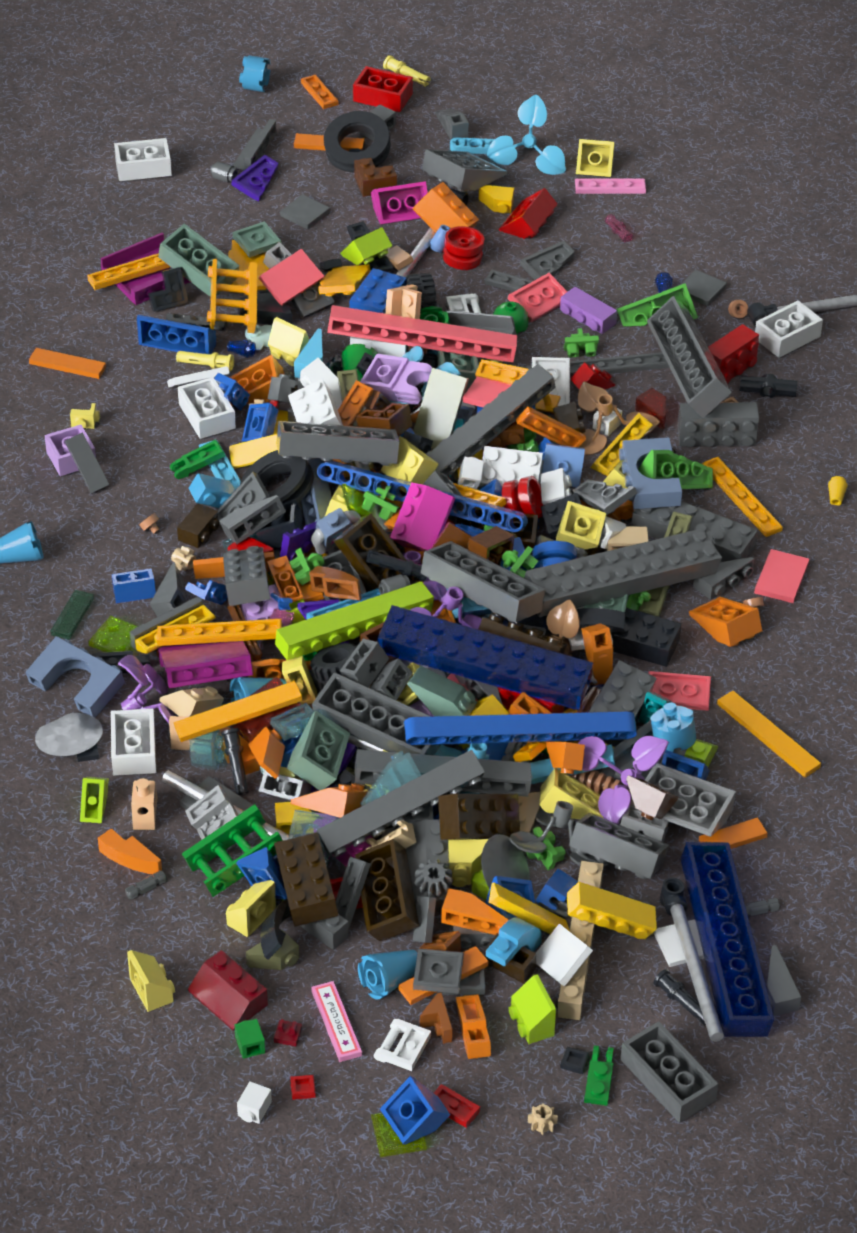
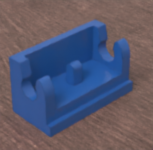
M151 568L111 574L116 603L153 598L156 593Z
M558 868L545 884L535 901L556 910L558 906L551 902V897L564 902L567 898V892L578 881Z

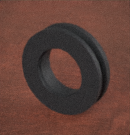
M352 111L340 115L328 125L324 134V146L328 160L336 168L354 173V160L372 158L375 168L385 161L391 149V140L386 123L376 114L367 111ZM354 132H366L375 138L369 148L360 152H348L340 146L344 137Z
M275 450L258 459L246 471L240 485L252 472L258 474L264 486L275 476L291 472L290 477L281 487L268 492L270 497L277 495L281 503L295 499L298 504L306 496L313 484L314 471L307 460L298 456L284 458L278 454V450Z

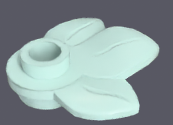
M256 324L255 333H247L246 329L245 337L249 339V345L256 350H261L264 346L269 347L268 341L272 326H259Z

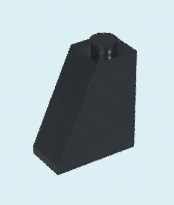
M270 292L257 295V324L273 325L276 317L292 324V312L288 302L281 306ZM248 296L240 297V300L245 301ZM238 308V314L244 316L247 314V310Z

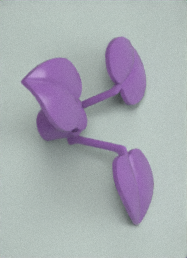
M427 577L423 584L434 596V600H439L442 605L433 616L425 608L415 607L411 609L405 618L406 629L418 637H431L440 628L439 623L434 619L437 618L444 608L447 610L458 608V621L462 624L458 629L459 635L467 643L475 644L476 641L474 639L482 619L473 614H467L462 619L463 604L460 603L463 598L462 590L458 587H450L447 590L444 585Z
M127 655L119 661L118 665L125 668L139 682L133 693L121 702L123 710L159 708L168 724L170 716H178L163 703L145 707L147 700L144 696L154 687L161 695L166 694L168 691L166 682L151 665L145 664L143 666L133 655ZM149 682L151 683L145 691L138 693L142 686L148 685Z
M591 736L582 739L578 743L585 745L583 771L595 769L600 760L621 774V781L625 784L616 785L614 789L607 788L600 795L598 807L604 819L616 824L619 823L623 814L628 811L632 800L631 794L628 791L627 776L645 780L641 775L642 772L652 769L658 763L669 744L667 740L653 736L640 738L632 748L635 770L626 769L624 771L602 758L607 750V746L602 739Z

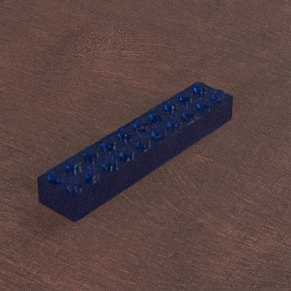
M394 605L391 606L378 636V643L387 655L520 694L524 692L528 696L575 710H580L592 678V662Z
M686 842L681 856V864L724 1037H768L774 1022V1016L730 845L728 842Z

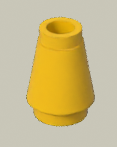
M832 477L828 483L831 505L840 506L842 504L848 487L843 477Z

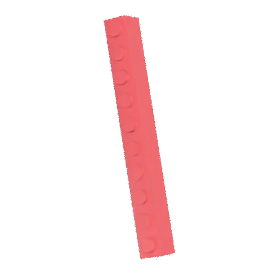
M334 305L331 307L327 332L413 347L420 346L426 349L512 363L514 362L517 347V335Z

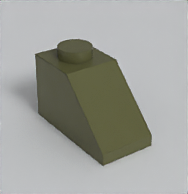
M287 934L282 946L269 960L264 957L261 942L246 951V964L249 968L282 970L287 966H293L299 959V945Z

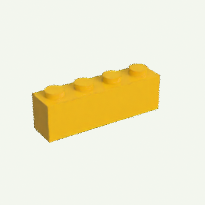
M578 882L567 892L568 916L596 924L600 927H606L637 939H646L657 929L655 906L582 882Z

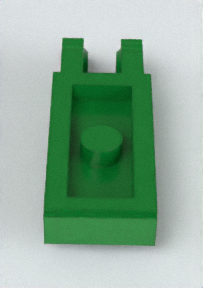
M213 440L175 460V462L173 461L170 464V469L172 472H175L174 476L179 480L225 457V453L218 441Z
M594 1045L592 1060H590L584 1103L608 1106L614 1048L608 1047L606 1053L607 1061L601 1062L597 1061L600 1054L599 1046Z

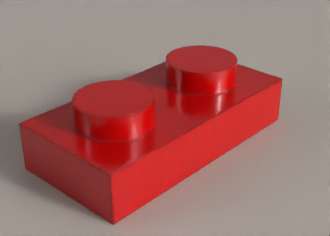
M442 1084L434 1092L450 1113L448 1118L465 1128L480 1113V1106Z

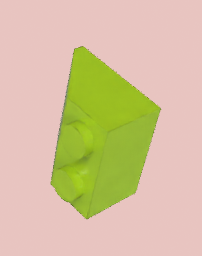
M381 227L353 240L340 254L357 266L362 263L367 265L374 261L375 257L382 258L389 253L388 250L393 245Z
M537 974L532 976L511 996V1006L509 1007L511 1019L517 1021L519 1034L522 1038H526L528 1044L553 1037L555 1033L556 1008Z

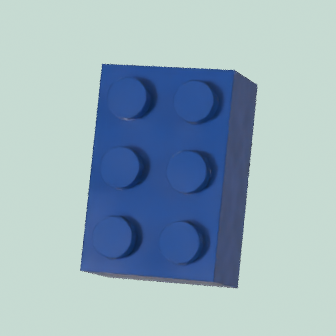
M373 268L349 300L350 308L385 314L387 290L406 286L407 278Z

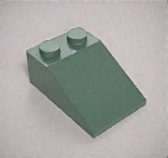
M437 350V367L443 363L450 362L461 373L459 376L469 379L466 393L476 379L475 374L479 367L477 357Z
M423 666L416 670L407 683L434 716H469L477 704L474 695L467 691L464 686Z
M318 711L313 712L291 754L287 769L318 790H324L337 779L350 733Z

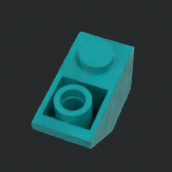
M647 692L638 721L646 724L651 720V716L656 711L664 708L666 703H671L672 701L655 692Z

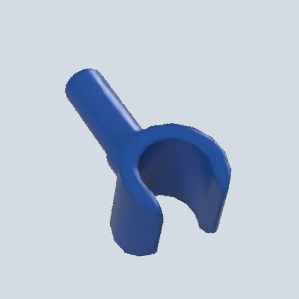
M271 593L270 596L278 602L279 610H291L289 603L293 602L292 598H281L275 593Z

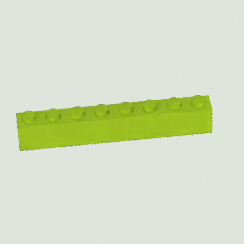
M421 581L277 629L275 645L287 661L359 637L360 634L394 616L400 622H403L407 613L415 607L425 608L432 612L434 596Z

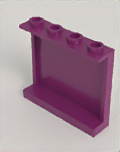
M164 233L157 234L102 257L101 269H109L158 254L160 244L164 241ZM163 270L115 285L135 305L149 300L148 293L165 289L161 272ZM183 276L184 285L190 283V281Z
M243 641L166 645L158 648L160 666L165 668L169 688L253 675L250 654Z

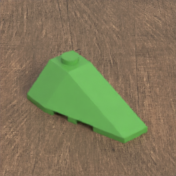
M686 283L616 309L623 326H645L648 324L647 320L671 297L675 296L689 310L693 320L698 318Z
M651 450L638 468L642 475L651 479L679 478L681 489L713 488L712 468L691 461L687 457L677 455L670 450Z

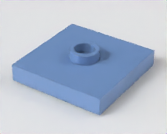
M546 443L542 473L563 468L565 474L570 476L572 483L570 487H578L580 485L585 449Z

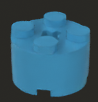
M251 55L248 57L244 56V71L240 73L239 82L242 83L244 89L265 92L263 87L268 85L270 78V69H267V64L271 65L269 58Z
M671 702L666 703L664 708L659 709L651 716L653 737L667 740L669 744L666 750L674 752L675 748H681L682 751L695 743L696 729L691 709L676 706L675 703Z

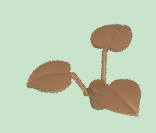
M585 381L579 389V407L586 412H593L596 409L599 412L596 432L586 429V432L583 433L586 436V440L578 447L585 449L584 455L596 454L605 448L607 438L599 434L602 416H609L613 411H615L622 424L626 426L638 413L645 417L653 426L644 436L651 433L659 424V420L656 417L643 412H631L626 416L625 421L619 413L617 405H613L612 396L606 390Z
M567 600L554 607L547 616L549 630L553 634H559V637L563 639V643L567 644L563 657H566L565 666L567 669L561 674L571 679L569 672L572 671L577 674L575 667L579 666L581 668L585 667L595 678L591 665L585 660H574L569 665L573 651L571 650L568 638H573L577 635L580 628V620L574 603L571 600ZM590 681L591 688L595 687V684ZM583 687L585 694H587L590 689Z

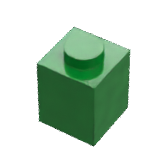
M257 1019L234 1024L235 1038L243 1059L265 1053V1040Z

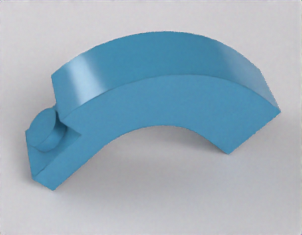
M514 917L499 929V936L486 950V957L506 966L522 947L535 952L542 943L541 930L519 917Z

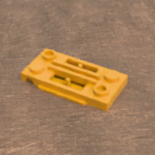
M232 240V249L229 250L228 257L239 264V270L241 271L249 269L250 262H256L257 290H266V287L259 280V276L269 270L263 263L266 252L249 258L238 243ZM237 278L230 285L245 286V284H248V280Z
M370 264L334 267L320 281L319 294H325L326 296H334L336 293H343L344 295L353 294L370 273Z

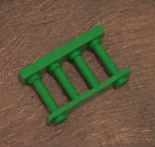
M255 804L182 853L193 872L200 868L208 879L203 882L212 897L244 877V874L236 864L238 860L265 847L268 848L272 856L277 854L274 843L283 841L278 831L270 836L262 825L266 822ZM255 830L263 841L252 848L244 837ZM237 843L244 854L233 860L226 852V849ZM218 855L226 866L215 873L207 862Z

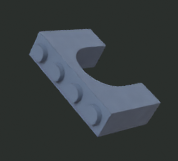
M670 439L624 440L622 449H619L620 461L623 460L622 473L626 474V488L632 486L637 491V494L629 499V501H632L633 508L681 506L682 489L679 478L651 479L638 471V468L651 450L672 451Z
M57 636L25 672L29 683L45 692L60 675L68 670L84 669L90 672L89 681L76 695L74 701L78 710L93 717H96L125 683L122 671L117 666H110L102 658L94 657L84 648L79 649L69 640H63Z

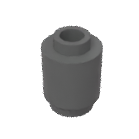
M217 161L212 165L210 173L214 179L229 183L237 177L238 170L232 165Z
M399 574L382 579L378 588L382 595L411 584L406 575L402 576Z

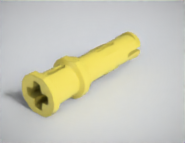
M387 56L384 61V69H390L395 73L411 76L413 81L424 87L429 84L426 81H431L429 76L406 66L405 62L398 61L393 56Z
M179 350L176 355L177 362L208 365L212 369L227 366L229 371H232L234 366L233 354L226 356L219 355L217 352L202 354Z

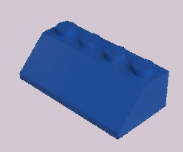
M137 315L139 345L179 352L180 350L202 354H212L216 346V331L210 328Z

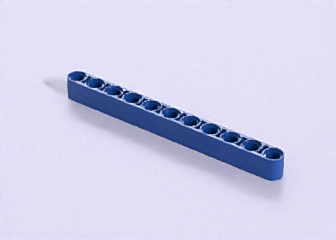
M335 461L322 463L317 469V474L322 480L365 492L370 491L379 496L382 495L375 491L377 487L381 488V482L385 481L391 486L390 493L395 495L394 500L404 502L406 496L401 495L399 491L400 486L405 487L408 493L411 482ZM326 466H329L331 468V475L326 474ZM344 471L350 473L349 481L344 478ZM363 476H366L369 479L368 486L363 484ZM441 491L455 498L449 515L492 527L497 526L510 532H518L524 529L528 523L526 515L521 512ZM457 502H461L463 504V511L457 510ZM476 507L482 509L483 514L481 517L475 514ZM495 512L501 514V522H496L494 519ZM514 517L520 519V527H516L513 524Z
M632 712L411 717L404 721L406 743L409 745L581 741L591 736L602 740L631 739L637 735L635 716Z

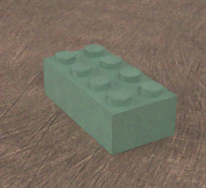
M186 224L179 227L160 244L159 258L172 268L181 267L182 276L210 297L211 277H208V267L212 266L213 259H217L218 269L239 270V264ZM217 276L216 283L232 284L237 278ZM216 291V297H217L222 291Z

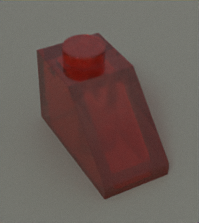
M650 388L636 397L635 411L656 417L659 420L657 426L664 429L666 397L654 388Z

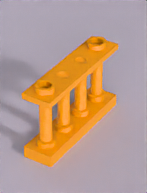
M213 259L212 266L208 267V277H211L210 311L207 312V322H210V329L214 330L215 321L244 323V325H247V333H255L257 323V263L250 262L249 269H245V271L218 269L217 259ZM217 276L245 278V280H248V284H245V286L216 283ZM216 291L244 293V295H248V298L245 301L216 298ZM216 306L244 308V310H247V314L244 316L216 314Z
M482 359L475 377L477 378L478 376L512 385L515 380L525 375L528 369ZM547 394L535 404V410L554 414L553 408L558 407L561 397Z

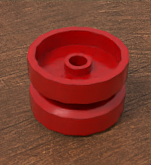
M458 226L448 230L444 240V262L460 270H470L478 267L483 256L482 250L485 240L483 234L474 228Z
M534 476L523 477L519 481H506L503 484L502 497L506 500L504 508L523 514L538 515V519L542 518L541 486Z

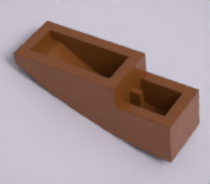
M317 566L309 572L312 591L324 592L327 597L351 600L362 599L359 580L353 575L323 566Z

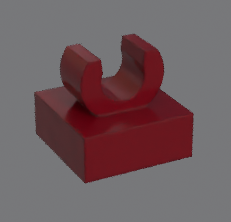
M279 1020L274 1035V1043L296 1047L301 1034L302 1024L296 1021Z

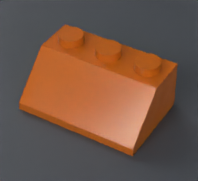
M444 182L432 188L413 207V210L435 233L441 225H446L450 229L458 226L474 228L479 221L477 216Z

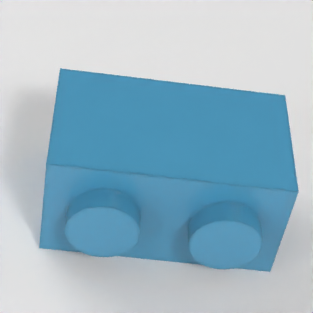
M200 473L196 475L189 487L196 503L220 508L235 491L230 481Z

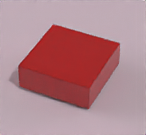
M314 1075L290 1077L292 1100L316 1098Z

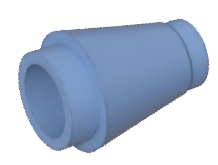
M441 225L430 240V248L433 251L443 252L445 235L450 230L448 226Z

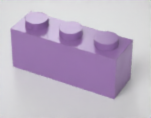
M577 287L572 288L561 296L560 310L564 314L575 318L578 322L589 326L592 330L603 334L616 324L617 310Z

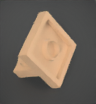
M407 285L388 289L385 314L420 319L422 292L417 291L418 286Z

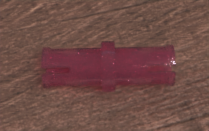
M609 214L605 218V223L609 225L614 235L617 234L624 243L632 240L633 235L626 229L623 222H619L613 214Z

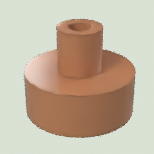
M734 300L730 303L728 310L732 317L743 318L747 315L748 305L743 300Z
M154 513L141 522L139 526L143 531L149 528L154 534L159 530L155 524L159 518Z
M762 597L743 601V604L755 608L764 606Z

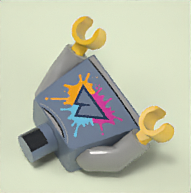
M338 508L317 521L316 530L311 537L316 553L321 554L322 557L327 556L328 554L325 552L336 546L334 540L361 518L356 511L344 512L341 508Z

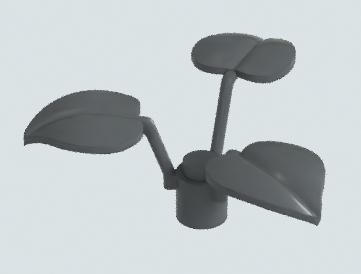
M558 801L554 813L551 814L541 809L536 814V820L547 826L542 836L537 838L531 833L519 831L511 834L509 841L522 851L541 853L546 850V845L542 841L552 826L563 829L569 827V838L571 841L574 822L571 819L573 805L565 801ZM570 847L571 852H573L570 855L571 860L580 866L581 861L603 863V866L609 864V862L597 861L595 856L588 853L580 854L574 850L575 848Z

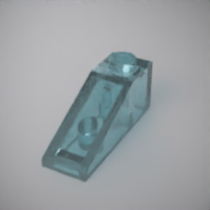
M401 750L390 756L392 760L386 764L360 802L361 806L421 776L409 752L403 753Z

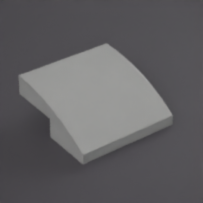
M219 785L185 810L191 825L197 829L201 840L239 815Z

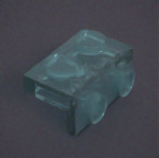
M304 703L271 718L270 724L286 741L303 733L315 711L307 703ZM320 709L315 710L322 714Z

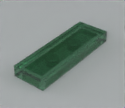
M74 590L50 630L51 636L70 640L93 602L94 594Z

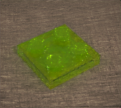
M110 615L91 637L88 644L90 647L105 653L132 651L130 631L138 626Z

